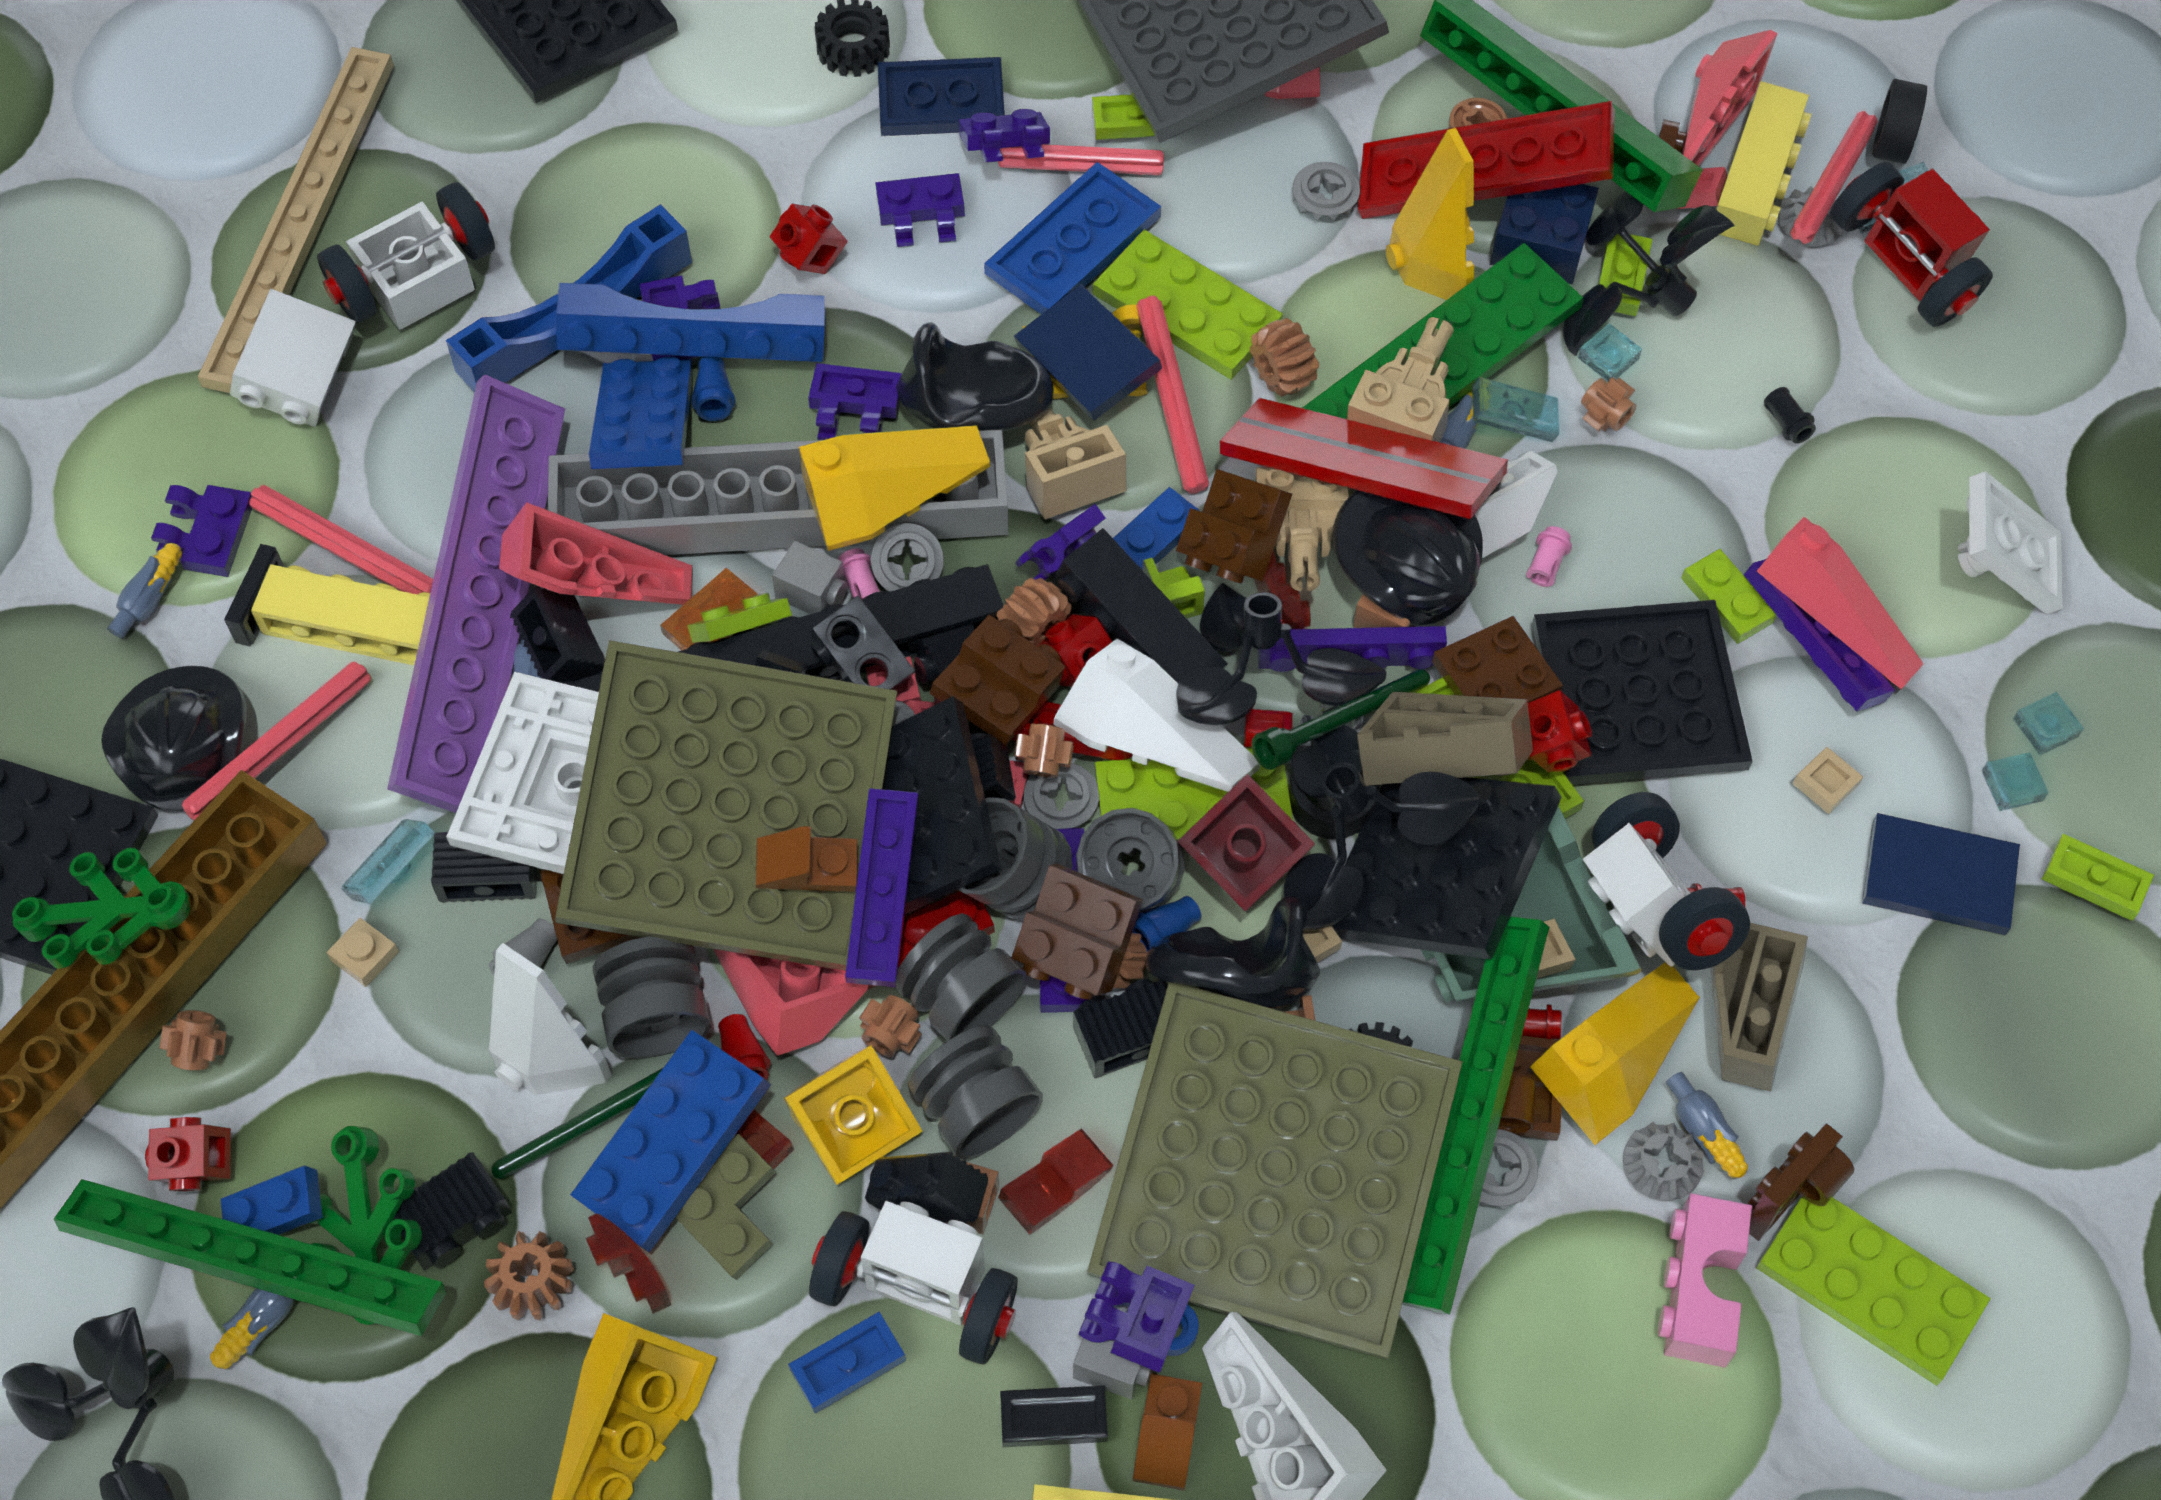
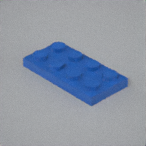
M1096 162L984 263V273L1042 315L1082 284L1085 287L1144 229L1147 230L1161 217V205L1099 162Z
M663 357L656 361L635 362L631 359H618L612 363H603L589 449L591 469L683 465L693 378L691 359L679 360L675 357Z
M691 1030L570 1195L650 1253L771 1084L713 1043Z

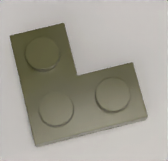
M739 1134L729 1142L675 1217L735 1280H738L773 1245L772 1241L740 1208L776 1173Z

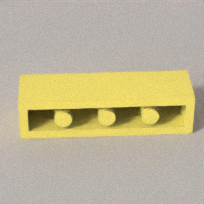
M1760 81L1716 209L1729 218L1735 226L1720 235L1759 246L1764 229L1773 232L1781 208L1773 205L1775 198L1784 199L1791 175L1784 174L1783 172L1785 167L1794 169L1802 145L1795 143L1794 139L1795 136L1804 138L1812 115L1811 113L1804 112L1809 97L1808 94Z
M270 564L251 612L261 633L264 635L415 665L430 593L413 594L398 591L393 586L378 583L374 586L355 582L344 575L335 574L330 577L311 573L300 566L291 565L286 568Z

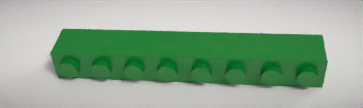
M1434 0L1420 37L1525 116L1609 101L1473 0ZM1613 104L1615 109L1613 179L1610 180L1654 213L1685 207L1703 169Z

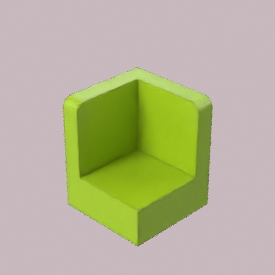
M1153 558L1143 560L1142 571L1186 618L1203 613L1205 589L1199 576L1190 578L1184 566L1158 572Z

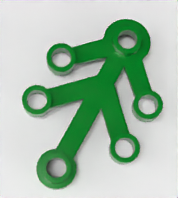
M127 848L116 855L113 860V868L123 880L127 882L133 881L143 896L124 898L104 874L105 867L93 853L85 852L73 859L69 866V872L81 885L88 886L99 900L50 905L44 899L27 897L18 902L12 912L13 925L26 940L38 942L49 937L56 930L58 924L87 922L70 937L58 934L48 939L42 948V955L53 967L62 969L71 965L76 960L78 954L86 948L87 952L97 963L106 965L114 962L124 948L150 927L155 926L168 930L180 925L190 912L188 892L177 882L169 881L160 884L148 870V861L135 848ZM131 918L114 934L109 931L121 919Z
M347 1126L333 1137L331 1151L336 1160L344 1165L350 1220L332 1206V1202L326 1194L320 1193L323 1218L307 1224H319L355 1253V1257L378 1263L376 1248L385 1234V1240L389 1248L379 1264L400 1270L409 1252L417 1248L422 1238L421 1228L416 1221L407 1219L393 1220L403 1200L409 1198L414 1191V1176L406 1169L389 1168L385 1170L379 1179V1191L382 1196L373 1212H371L366 1167L371 1165L378 1155L379 1139L370 1128ZM398 1177L400 1185L398 1190L395 1191L394 1182ZM403 1228H405L406 1238L405 1241L402 1243L401 1232ZM312 1243V1245L337 1252L336 1248L331 1244ZM353 1317L356 1321H358L361 1324H377L357 1317Z

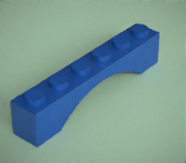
M660 204L625 226L614 244L600 260L574 283L605 285L623 295L637 299L641 296L640 283L669 278L692 263L687 230ZM558 294L520 312L502 316L482 317L446 340L455 372L474 393L477 381L483 375H488L506 383L557 350L556 309Z
M559 283L556 309L557 350L823 362L825 332V296L781 293L766 300L739 307L683 309L643 302L623 295L605 285Z

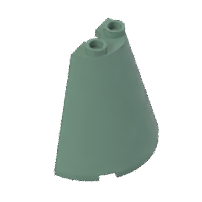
M1559 806L1511 916L1537 919L1543 922L1555 919L1576 960L1569 970L1536 979L1533 991L1631 977L1641 972V967L1620 926H1616L1605 903L1588 883V880L1592 877L1580 855L1576 839ZM1421 950L1426 961L1435 957L1441 968L1442 973L1434 976V979L1446 1003L1452 1000H1456V1002L1475 1000L1485 963L1484 958Z

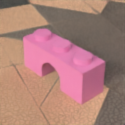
M1690 1193L1682 1209H1674L1669 1237L1670 1239L1677 1240L1676 1256H1669L1664 1274V1287L1672 1289L1670 1306L1663 1305L1658 1323V1336L1666 1338L1665 1356L1726 1368L1736 1354L1741 1303L1725 1300L1714 1295L1704 1282L1703 1270L1713 1266L1737 1270L1747 1254L1752 1205Z

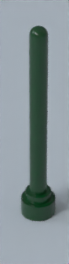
M1418 669L1290 730L1278 727L1264 730L1256 734L1252 739L1253 754L1262 767L1273 770L1289 762L1297 747L1379 709L1392 692L1413 693L1424 688L1430 682V675L1426 670Z
M663 1068L496 1160L491 1167L493 1176L497 1179H505L636 1106Z

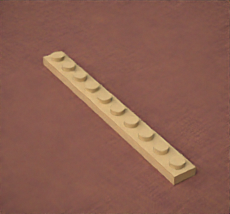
M351 47L199 372L198 380L203 388L230 393L234 370L270 288L290 295L394 67L391 54Z

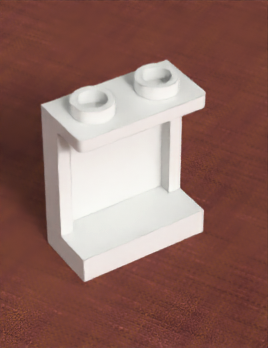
M270 288L234 370L230 395L238 398L246 406L252 408L262 407L281 414L289 422L316 426L323 402L342 357L346 356L350 347L356 321Z

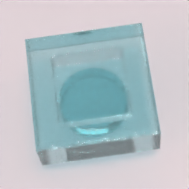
M1609 323L1580 348L1578 359L1609 382L1612 377L1617 379L1640 359L1642 348Z
M2057 692L2019 709L2013 718L2039 755L2078 738L2084 729Z
M2030 752L1986 762L1982 769L1983 776L1999 811L2042 802L2049 793Z

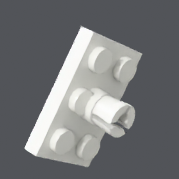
M1986 471L1969 477V497L1966 503L1969 513V536L1966 542L1958 546V550L1961 552V554H1958V559L1963 571L1970 577H1976L1984 574L1986 571H1991L2001 581H2004L2022 595L2025 600L2030 601L2045 614L2062 610L2061 532Z

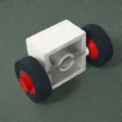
M454 182L436 192L437 203L444 218V223L439 224L422 201L347 240L346 243L351 257L339 244L330 246L317 254L318 264L325 278L323 285L335 305L340 304L350 319L360 323L377 313L374 296L396 327L401 330L474 291L475 288L467 260L452 240L455 239L472 260L481 259L495 250V242L488 225L489 219L485 210L478 201L473 199L464 186L459 182Z
M1638 792L1624 796L1606 808L1594 825L1592 842L1595 850L1583 858V861L1594 875L1588 880L1589 885L1604 903L1612 901L1610 904L1613 909L1609 911V914L1626 935L1635 931L1632 937L1649 958L1657 953L1670 967L1676 964L1682 969L1694 971L1720 964L1732 956L1747 938L1750 929V917L1746 908L1736 895L1724 888L1709 887L1690 893L1674 869L1663 859L1673 848L1679 836L1680 823L1675 811L1664 798L1655 793Z
M885 1201L868 1239L869 1221L852 1212L842 1211L830 1226L826 1236L821 1237L812 1258V1265L814 1267L810 1279L809 1296L823 1304L837 1306L845 1297L855 1278L864 1277L866 1289L957 1325L962 1326L963 1323L964 1328L959 1344V1355L972 1362L985 1365L993 1355L1000 1338L1006 1339L1016 1315V1309H1013L1012 1306L1017 1291L1018 1278L1001 1269L991 1268L978 1288L985 1271L983 1237L977 1236V1231L963 1222L949 1220L948 1224L930 1218L929 1213L916 1204L901 1202L900 1205Z

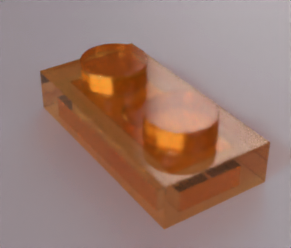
M725 568L660 625L662 634L681 651L686 650L695 644L692 643L687 625L703 620L701 616L702 611L723 605H728L729 612L744 607L742 599L757 595L758 593L728 568Z

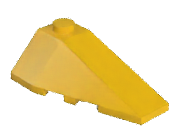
M1456 128L1446 131L1394 222L1390 244L1386 246L1388 263L1393 270H1398L1405 285L1448 300L1474 280V264L1471 260L1466 261V245L1474 243V230L1470 227L1466 208L1474 206L1473 159Z
M977 426L849 434L799 447L803 479L828 551L877 537L885 532V526L904 514L907 517L921 510L920 504L938 493L947 494L990 467V460Z
M1664 962L1553 1044L1530 1068L1593 1144L1596 1145L1634 1114L1700 997L1673 966L1670 967Z
M603 1313L583 1361L551 1500H628L633 1493L632 1484L650 1460L656 1462L666 1449L663 1445L664 1441L679 1421L683 1420L686 1422L697 1408L717 1357Z

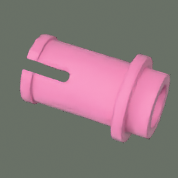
M1550 526L1537 536L1538 548L1532 564L1526 573L1527 578H1532L1531 582L1534 584L1550 587L1555 583L1563 557L1569 554L1572 549L1571 536L1567 531L1559 527Z
M854 548L839 556L838 560L843 562L844 577L853 598L859 596L862 600L872 593L880 592L870 568V555L865 554L861 548Z

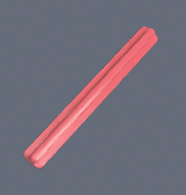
M1866 111L1856 114L1794 222L1790 232L1794 240L1800 239L1803 244L1813 240L1874 132V128L1878 123L1875 115H1868Z
M1152 295L1139 300L1136 307L1146 346L1160 359L1162 369L1154 377L1182 485L1189 494H1196L1208 488L1209 480L1163 305L1156 296Z
M266 485L254 488L251 492L252 497L249 501L251 508L384 583L393 586L399 591L413 594L431 592L433 578Z
M354 661L338 672L183 801L182 807L188 817L195 820L240 770H243L253 778L258 777L367 686L371 681L367 669L362 664L360 665Z

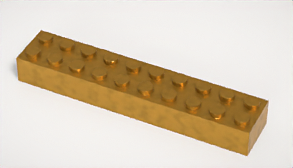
M240 770L149 869L160 884L173 881L181 884L186 889L190 902V912L187 918L177 927L168 930L155 926L150 927L124 948L120 956L110 964L101 965L97 963L85 948L78 954L76 960L71 965L57 969L0 1030V1209L157 1035L162 1026L166 1025L327 845L312 816L243 770ZM134 885L124 898L143 896V894ZM131 918L121 919L109 931L114 934Z

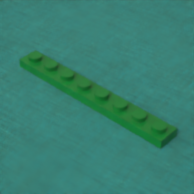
M1511 916L1492 960L1485 959L1459 1061L1463 1062L1402 1302L1405 1306L1448 1315L1451 1313L1550 928L1542 920Z
M84 1179L80 1180L54 1217V1221L61 1232L418 1336L423 1335L446 1295L443 1282Z

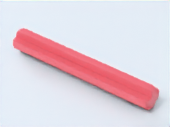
M1041 144L1044 150V157L1027 159L1023 148L1018 146L1000 148L1003 161H998L1001 168L1086 172L1096 162H1099L1117 174L1159 176L1163 172L1164 154L1161 150Z

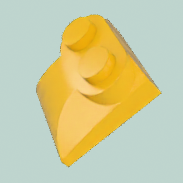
M868 1045L845 1058L783 1098L790 1109L792 1119L802 1129L836 1185L923 1132L872 1045Z

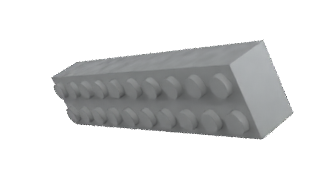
M1002 430L979 431L990 460L989 468L947 494L938 493L920 504L921 510L909 517L906 514L886 525L885 530L897 524L912 523L926 528L937 539L1009 535ZM822 440L690 447L684 450L683 465L591 469L589 453L549 456L548 511L664 555L790 548L794 540L808 547L826 546L803 479L799 453L800 446ZM878 535L877 537H875V538H873V539H871V540H867V541L860 542V543H856V544L874 543V541H875L880 535Z

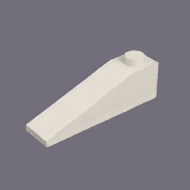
M1119 639L1114 640L1087 661L1054 717L1053 725L1065 729V732L1091 748L1103 752L1106 751L1108 746L1132 753V761L1147 765L1151 759L1175 767L1174 770L1178 776L1227 792L1245 775L1248 774L1251 777L1260 768L1256 758L1222 725L1196 723L1178 713L1176 699L1178 683L1153 659Z
M502 943L496 950L489 1041V1052L497 1067L494 1073L509 1087L518 1090L522 1085L535 1095L606 1083L612 1076L606 1057L599 1047L591 1044L587 1049L581 1038L586 1034L587 1030L581 1022L573 1019L563 1009L567 1003L544 970Z
M1230 1312L1202 1349L1223 1407L1231 1409L1241 1437L1236 1439L1235 1442L1240 1456H1248L1257 1481V1484L1252 1486L1256 1500H1362L1387 1471L1358 1430L1238 1312Z

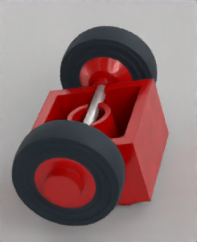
M1879 163L1853 179L1834 202L1830 210L1832 219L1846 232L1856 230L1873 218L1876 219L1864 242L1919 300L1918 312L1933 327L1941 326L1957 315L1960 316L1967 312L1978 301L1979 296L1993 278V273L1982 260L1977 257L1972 258L1990 229L1933 168L1904 184L1902 174L1891 163Z

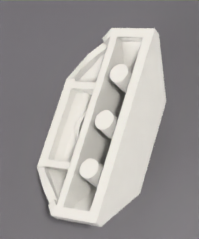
M1533 451L1520 454L1517 460L1508 461L1507 474L1475 513L1483 538L1482 558L1498 549L1510 546L1517 538L1531 531L1558 473L1554 463Z

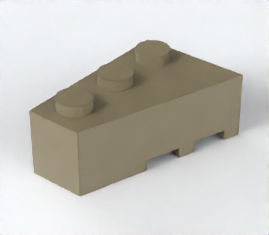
M1392 692L1357 734L1363 778L1367 786L1402 783L1414 774L1430 771L1449 774L1457 778L1509 775L1518 773L1533 752L1527 699Z
M1750 923L1749 933L1741 947L1728 959L1711 967L1722 1080L1772 1091L1805 962L1808 936Z

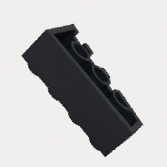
M1104 528L1099 530L1062 561L1052 583L1061 589V593L1068 597V602L1072 605L1070 614L1097 617L1112 642L1119 639L1153 659L1178 684L1188 672L1196 668L1216 666L1225 669L1228 665L1222 656Z

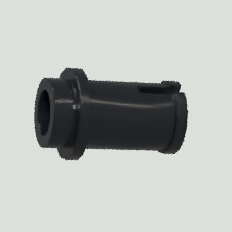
M1779 387L1767 395L1764 399V406L1783 428L1782 435L1786 440H1792L1793 443L1798 444L1806 441L1814 434L1816 430L1814 416L1809 412L1803 411L1787 387Z

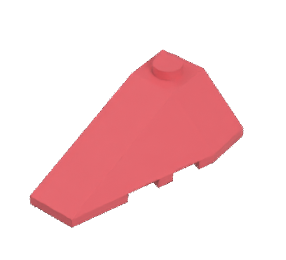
M1767 30L1725 41L1712 56L1706 54L1701 60L1695 73V77L1700 80L1694 95L1681 153L1699 167L1756 95L1778 33Z
M526 502L502 534L499 569L518 579L553 592L567 595L687 605L691 600L692 565Z
M1803 517L1783 537L1757 572L1898 688L1902 689L1922 667L1923 662L1842 547L1830 538L1825 529Z
M713 949L752 1024L777 1056L820 1042L868 989V985L846 983L845 970Z

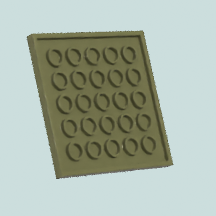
M609 640L555 923L638 937L652 936L675 943L846 971L856 890L855 892L755 888L757 838L802 826H811V837L857 839L858 879L869 788L882 789L897 691Z
M1169 982L1087 1275L1101 1278L1107 1263L1116 1262L1125 1266L1133 1273L1142 1276L1147 1265L1194 1284L1195 1286L1188 1304L1227 1315L1230 1312H1238L1245 1320L1387 1360L1463 1061L1192 986Z

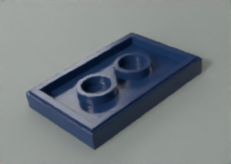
M1001 57L878 62L881 136L959 133V119L971 118L976 113H991L995 116L1005 115Z
M1082 284L1014 335L1016 344L1024 352L1039 360L1048 371L1051 379L1093 421L1162 369L1160 359Z
M1877 813L1872 825L1862 904L2007 935L2012 923L2020 844Z

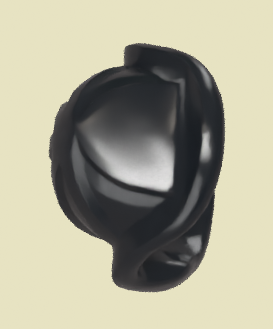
M932 322L923 324L916 332L913 341V355L896 384L899 399L905 408L920 421L934 429L977 426L979 431H1007L1032 423L1043 416L1050 408L1054 395L1053 383L1048 371L1039 360L1030 354L1005 343L992 340L973 345L957 344L946 339L941 334L938 326Z
M1359 490L1352 493L1340 507L1332 532L1333 547L1337 560L1349 581L1365 597L1391 615L1400 619L1406 618L1410 621V625L1413 626L1431 625L1453 614L1476 587L1482 562L1483 538L1475 514L1471 519Z
M181 666L156 673L136 685L119 702L103 728L101 739L105 758L118 778L140 800L159 810L178 813L185 812L182 807L183 801L240 754L247 718L246 701L242 690L225 673L204 666Z
M1296 896L1282 898L1274 907L1264 929L1248 939L1233 940L1220 934L1212 927H1201L1173 933L1161 938L1150 948L1145 959L1148 971L1156 978L1165 982L1198 986L1206 991L1271 1009L1284 1007L1301 998L1315 984L1320 974L1318 963L1303 937L1307 910L1304 903Z

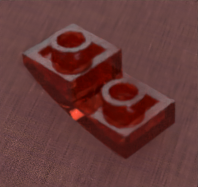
M1273 550L1263 581L1254 579L1258 593L1274 594L1281 600L1282 624H1289L1291 629L1310 627L1309 601L1301 600L1300 592L1293 589L1291 583L1286 584L1284 563H1276Z
M596 1213L588 1217L595 1234L585 1239L597 1266L607 1262L614 1278L624 1274L636 1302L646 1298L653 1314L671 1306L667 1291L658 1273L639 1246L623 1230L600 1214Z

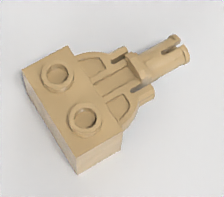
M1429 318L1417 346L1411 348L1408 359L1407 349L1401 348L1395 360L1380 367L1376 373L1365 370L1348 404L1347 419L1440 442L1447 428L1450 400L1446 399L1444 380L1448 373V365L1441 361L1438 366V362L1449 338L1454 332L1452 325L1443 320L1438 330L1436 327L1439 323V318Z
M1051 407L1039 419L1029 423L1032 429H1029L1025 434L1026 445L1029 448V451L1025 452L1027 490L1044 519L1127 491L1126 454L1108 425L1088 430L1077 426L1074 419L1070 416L1065 417L1064 424L1062 415L1055 414Z
M1256 467V482L1292 493L1276 541V553L1279 556H1284L1285 543H1288L1291 586L1297 591H1302V577L1305 575L1307 591L1315 590L1320 584L1317 555L1318 543L1320 544L1321 557L1328 556L1331 550L1330 542L1332 541L1334 521L1340 507L1348 498V488L1270 467Z

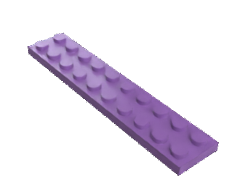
M483 375L477 381L387 787V790L454 813L458 810L509 686L514 663V651L520 634L517 632L518 626L513 625L514 619L510 618V614L528 594L530 585L529 582L518 579L499 569L502 534L526 502L545 509L548 497L549 456L556 455L565 413V408L488 375Z

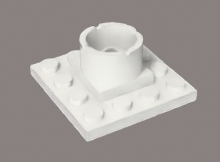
M514 672L446 836L450 846L564 874L599 692Z

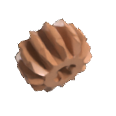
M1288 318L1280 321L1275 320L1260 328L1257 333L1252 335V346L1250 347V353L1255 361L1253 366L1259 371V379L1266 382L1267 388L1271 392L1275 391L1281 397L1287 394L1292 395L1308 387L1311 382L1317 379V369L1319 368V362L1314 355L1316 349L1312 347L1309 341L1310 336L1303 333L1302 327L1298 322L1293 323Z
M1029 578L1022 587L1016 586L1009 598H1005L1006 603L997 612V617L999 618L998 621L1010 619L1020 627L1023 637L1035 646H1038L1046 639L1045 634L1049 628L1060 621L1068 619L1067 616L1071 611L1072 605L1068 602V597L1061 593V589L1052 582H1046L1042 578L1036 580Z
M518 1231L515 1238L517 1245L511 1248L507 1243L499 1241L497 1248L502 1258L487 1259L486 1267L493 1275L485 1279L484 1285L488 1293L495 1294L492 1302L498 1310L510 1307L512 1318L519 1321L527 1309H530L533 1318L541 1320L543 1315L542 1306L548 1304L552 1309L560 1310L561 1302L556 1293L571 1292L573 1286L566 1276L574 1271L571 1259L563 1258L565 1248L561 1242L556 1241L548 1245L546 1234L539 1231L531 1243H529L525 1233ZM533 1269H537L538 1276L531 1275ZM521 1276H528L525 1283L521 1281Z

